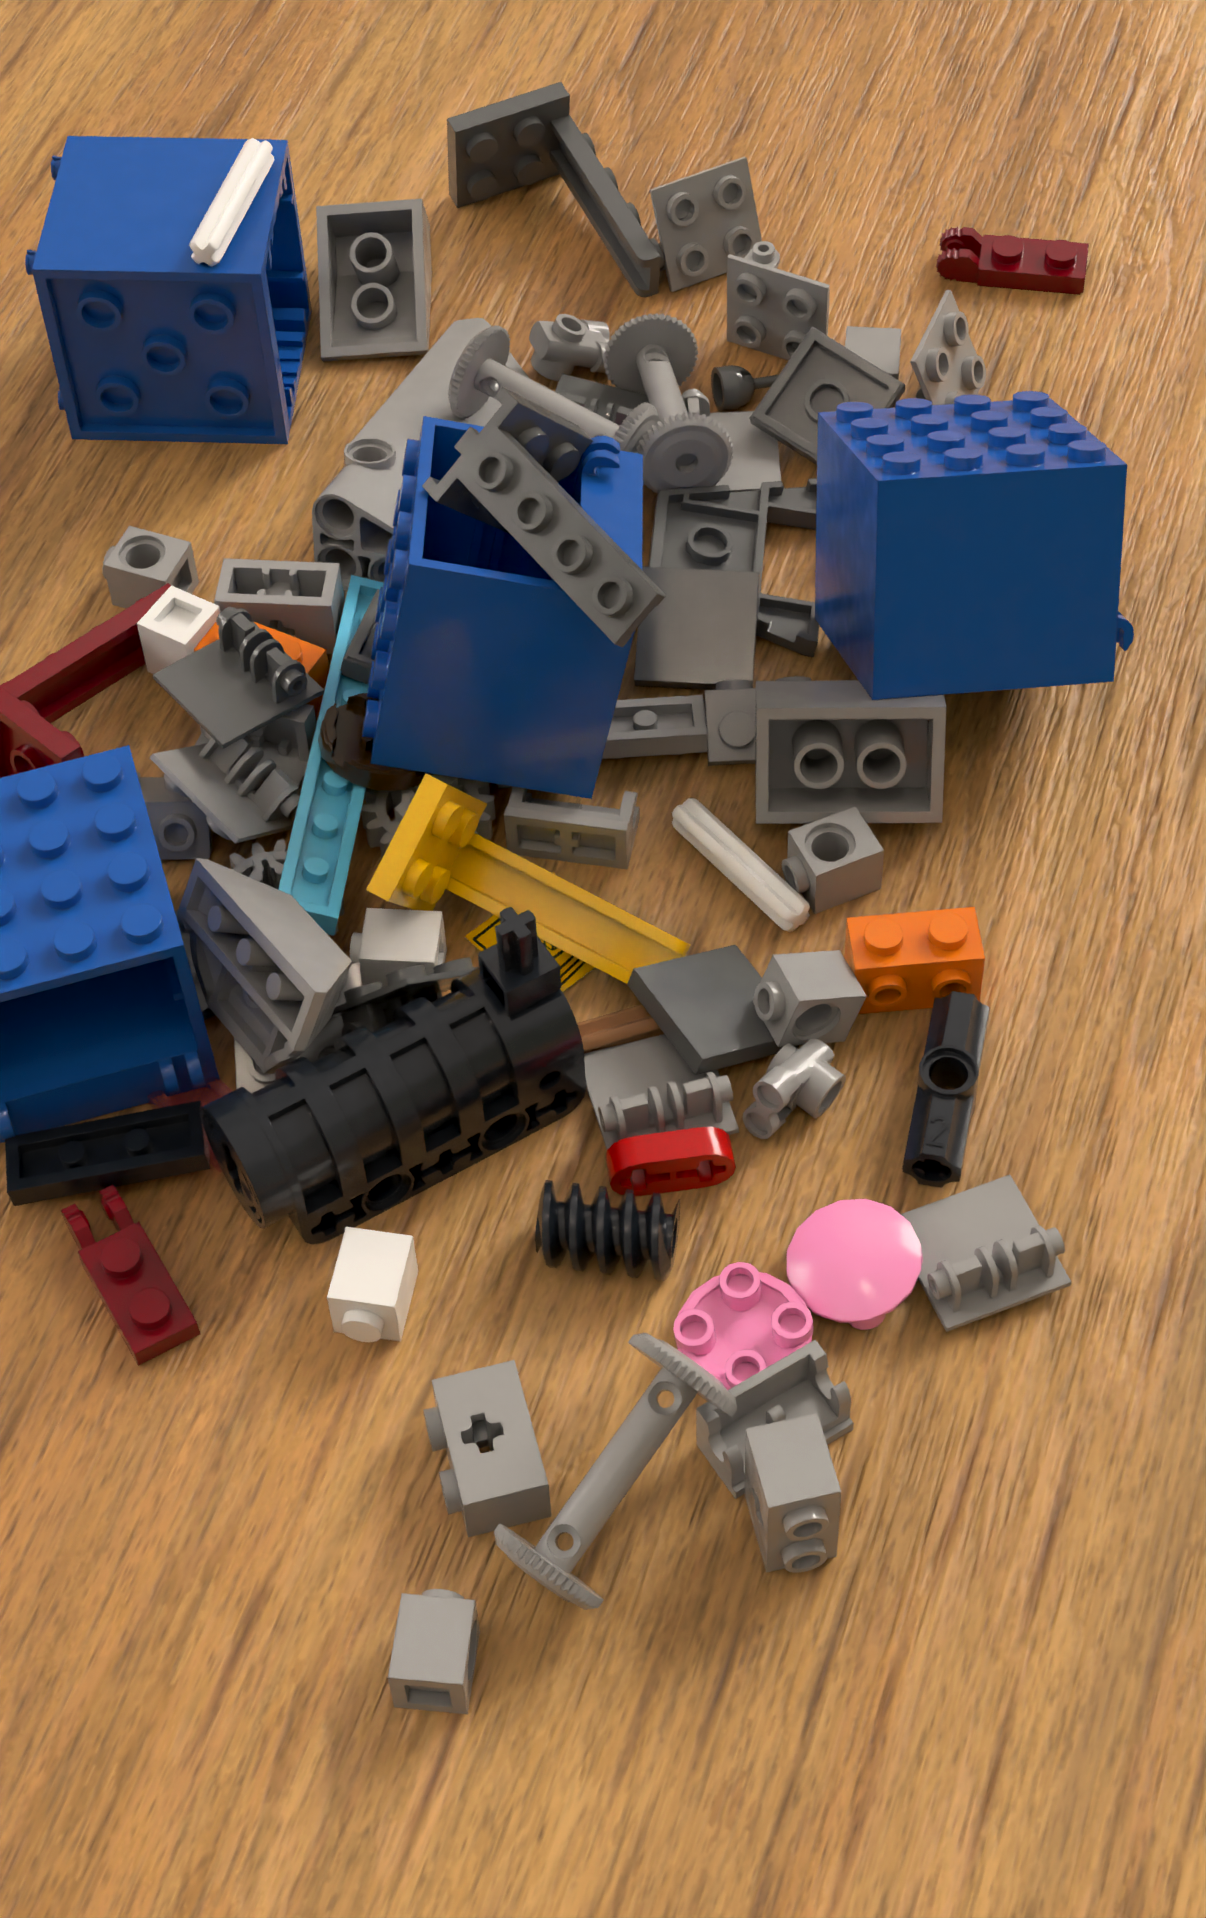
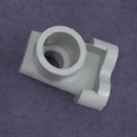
M559 314L554 322L537 321L533 325L529 336V341L534 348L530 359L531 365L539 374L554 381H559L562 374L570 376L575 366L590 368L591 372L606 373L603 359L604 352L606 351L605 347L610 340L609 327L605 322L579 320L568 314Z
M811 1038L799 1049L787 1043L778 1051L770 1062L766 1074L753 1086V1095L756 1101L743 1112L744 1125L751 1134L760 1139H768L786 1122L785 1118L797 1106L815 1119L820 1117L830 1107L843 1088L846 1076L831 1066L835 1055L827 1044L819 1039Z

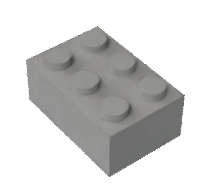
M859 680L756 681V824L811 823L856 806L866 823H942L946 702L944 695L872 700Z

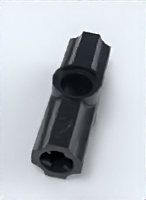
M952 991L945 997L934 999L924 1055L919 1064L917 1092L902 1166L903 1172L914 1177L918 1184L942 1188L947 1183L959 1182L961 1178L970 1122L975 1109L978 1077L990 1015V1007L978 1001L974 994ZM939 1087H950L954 1090H945Z

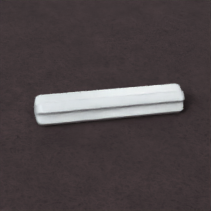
M251 138L243 145L189 243L193 251L191 257L196 263L205 262L212 267L217 265L222 259L274 162V156L271 154L273 147L268 141L265 140L260 143L256 139Z
M688 798L682 805L675 807L672 812L673 827L780 928L787 932H793L799 925L804 924L808 920L809 902L797 893L795 889L697 799Z

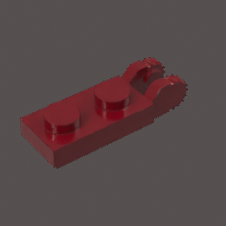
M951 227L949 230L946 229L940 238L939 246H941L940 251L942 250V254L938 256L936 268L940 276L950 279V281L956 279L959 282L977 283V286L1077 295L1084 292L1089 243L1019 238L1011 235L995 236L983 234L982 237L974 228L963 227L962 229Z
M111 1185L99 1191L100 1203L107 1218L113 1222L118 1232L96 1242L84 1212L79 1210L75 1203L62 1209L61 1214L80 1250L78 1254L84 1270L139 1366L200 1335L197 1321L140 1222L134 1224L119 1192L114 1185Z

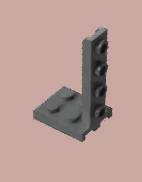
M562 82L447 118L449 195L457 208L483 201L526 185H532L538 181L560 174L634 292L640 297H649L659 293L660 270L664 268V256L661 247L655 238H648L641 227L637 209L631 202L626 203L618 191L617 181L612 170L609 167L603 168L596 157L594 144L587 133H581L571 118L570 95Z
M502 387L495 395V398L502 406L480 433L476 429L469 427L454 446L461 454L458 460L440 481L429 477L422 487L437 503L511 534L615 645L623 647L632 637L631 634L654 607H657L666 595L558 484L560 480L569 476L577 468L581 455L593 440L578 425Z

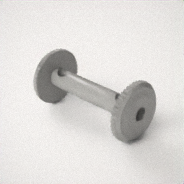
M650 313L641 317L637 316L635 319L625 322L624 325L615 331V334L611 336V339L607 342L608 345L605 347L606 351L604 352L603 359L605 372L612 385L615 384L617 388L645 394L649 404L657 409L660 421H657V426L652 425V430H647V435H642L644 440L639 441L638 451L635 452L643 454V484L658 493V490L715 486L725 476V473L729 470L728 467L731 465L732 454L734 453L732 438L726 427L721 422L718 423L717 418L712 419L711 415L706 417L705 413L700 416L699 412L693 414L692 411L688 414L679 386H682V382L686 381V377H690L689 372L694 371L693 367L696 366L695 361L698 360L697 354H699L697 341L691 329L682 323V320H677L676 317H671L670 315H659L658 313Z
M496 325L480 331L470 340L454 367L448 389L451 410L460 418L466 419L470 415L473 416L474 413L481 409V406L484 407L489 397L496 399L495 395L504 387L578 425L590 438L596 436L611 437L620 444L621 451L632 453L638 451L639 441L644 440L642 435H647V430H652V425L657 426V421H660L655 406L644 402L627 415L622 425H617L506 367L505 363L508 361L507 357L509 356L508 352L511 344L509 343L510 335L506 329Z
M648 1333L635 1334L628 1343L661 1368L536 1546L502 1524H498L494 1530L496 1545L515 1565L563 1600L573 1603L584 1610L598 1608L604 1599L571 1573L696 1394L730 1417H733L737 1411L735 1396L726 1389L721 1381L667 1342L656 1339ZM664 1391H670L674 1395V1403L668 1408H663L658 1403V1397ZM563 1533L571 1534L574 1540L573 1546L566 1551L561 1550L558 1546V1538Z

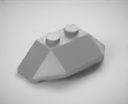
M196 858L177 912V918L182 932L189 933L192 962L206 1003L265 1074H275L276 1069L292 1062L305 1052L331 1019L340 992L347 983L348 971L352 961L292 895L211 860Z

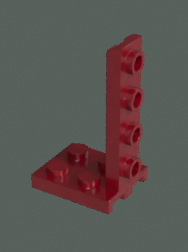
M167 583L148 596L139 599L127 609L101 625L95 626L88 633L57 652L48 655L44 660L10 681L0 685V778L84 757L83 750L76 738L67 731L58 730L51 723L146 664L137 623L167 591L171 584Z

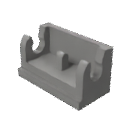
M513 786L509 803L504 813L506 844L509 851L520 856L628 869L640 819V807L636 806L638 792L625 791L620 809L535 799L532 798V793H527L528 789Z
M816 1340L729 1389L728 1391L735 1396L737 1411L733 1417L728 1416L709 1402L696 1408L697 1446L735 1499L745 1494V1437L747 1428L818 1413L827 1445L853 1430L854 1423L850 1419L851 1396L848 1386L844 1381L836 1386L832 1384L827 1374V1368L829 1367L827 1354Z

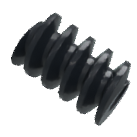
M545 1180L540 1195L536 1221V1252L538 1253L540 1247H542L546 1265L549 1268H557L561 1264L567 1250H569L573 1268L576 1271L582 1272L588 1267L594 1253H596L600 1272L607 1275L612 1274L620 1258L623 1257L627 1275L632 1278H638L647 1261L650 1260L655 1279L665 1281L672 1270L676 1255L680 1221V1199L672 1214H666L661 1194L654 1192L645 1211H641L637 1208L634 1191L626 1189L618 1208L610 1205L607 1187L599 1186L590 1205L583 1202L580 1184L572 1183L565 1200L557 1201L553 1181Z

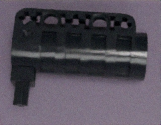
M508 907L500 912L501 924L495 926L497 944L478 953L479 967L454 979L451 982V993L433 1002L428 1001L424 997H419L395 1009L393 1012V1022L376 1031L371 1032L361 1026L337 1038L334 1043V1052L312 1063L307 1058L300 1057L276 1069L275 1082L253 1093H250L244 1087H240L200 1108L201 1121L219 1166L242 1207L259 1228L265 1229L289 1216L306 1243H324L343 1234L346 1227L354 1228L562 1119L581 1103L586 1092L584 1048L581 1034L571 1007L560 990V965L538 938L536 919L530 910L517 915L512 907Z

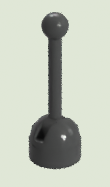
M740 366L714 367L711 374V388L717 409L719 411H727L745 406L752 399L755 389L771 387L778 375L753 378L748 370Z

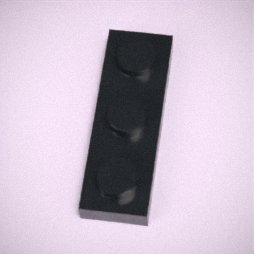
M200 1100L15 1135L5 1139L7 1193L13 1205L19 1206L103 1190L111 1185L119 1187L211 1169L208 1138L200 1116L202 1103Z

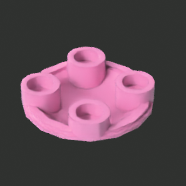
M868 1199L840 1200L816 1210L796 1229L787 1249V1278L790 1286L814 1314L839 1323H849L852 1327L860 1330H867L880 1325L886 1314L892 1312L912 1293L921 1272L923 1252L911 1223L891 1206Z
M737 1262L729 1264L722 1270L719 1276L711 1278L691 1293L674 1321L673 1331L678 1350L716 1377L729 1390L812 1342L813 1319L806 1303L789 1284L767 1273L759 1272L756 1267L749 1263Z

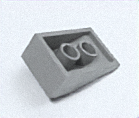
M422 198L316 206L322 361L427 354L429 351L432 266L430 223Z

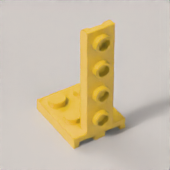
M425 773L366 889L388 902L413 910L433 911L445 889L500 917V912L508 907H512L517 915L530 910L536 919L538 938L626 984L634 968L685 957L691 945L475 833L487 803Z

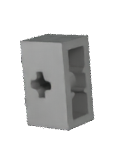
M224 558L214 604L220 606V611L227 607L245 609L251 615L252 621L327 650V654H333L345 604L340 563Z
M515 1360L433 1379L432 1387L436 1407L424 1409L423 1413L432 1451L446 1449L451 1468L439 1472L448 1515L462 1511L468 1537L492 1532L498 1524L508 1528L552 1517L549 1485ZM489 1446V1452L480 1454L479 1448Z
M818 1413L746 1429L745 1499L766 1573L784 1568L793 1573L805 1572L819 1567L829 1558L837 1557L841 1489Z

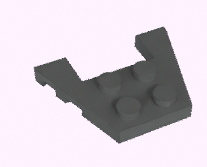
M817 478L808 479L806 487L784 488L782 481L762 482L760 490L730 492L729 485L658 490L648 567L760 572L756 636L801 655L814 657L819 634V624L815 619V602L762 594L761 582L767 522L816 530Z

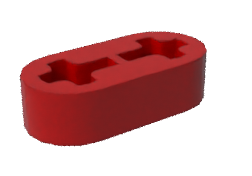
M697 1127L624 1138L613 1143L607 1149L605 1155L610 1186L619 1195H624L626 1189L633 1190L635 1196L653 1195L654 1192L661 1194L710 1187L728 1180L736 1169L729 1134L723 1129L716 1127Z

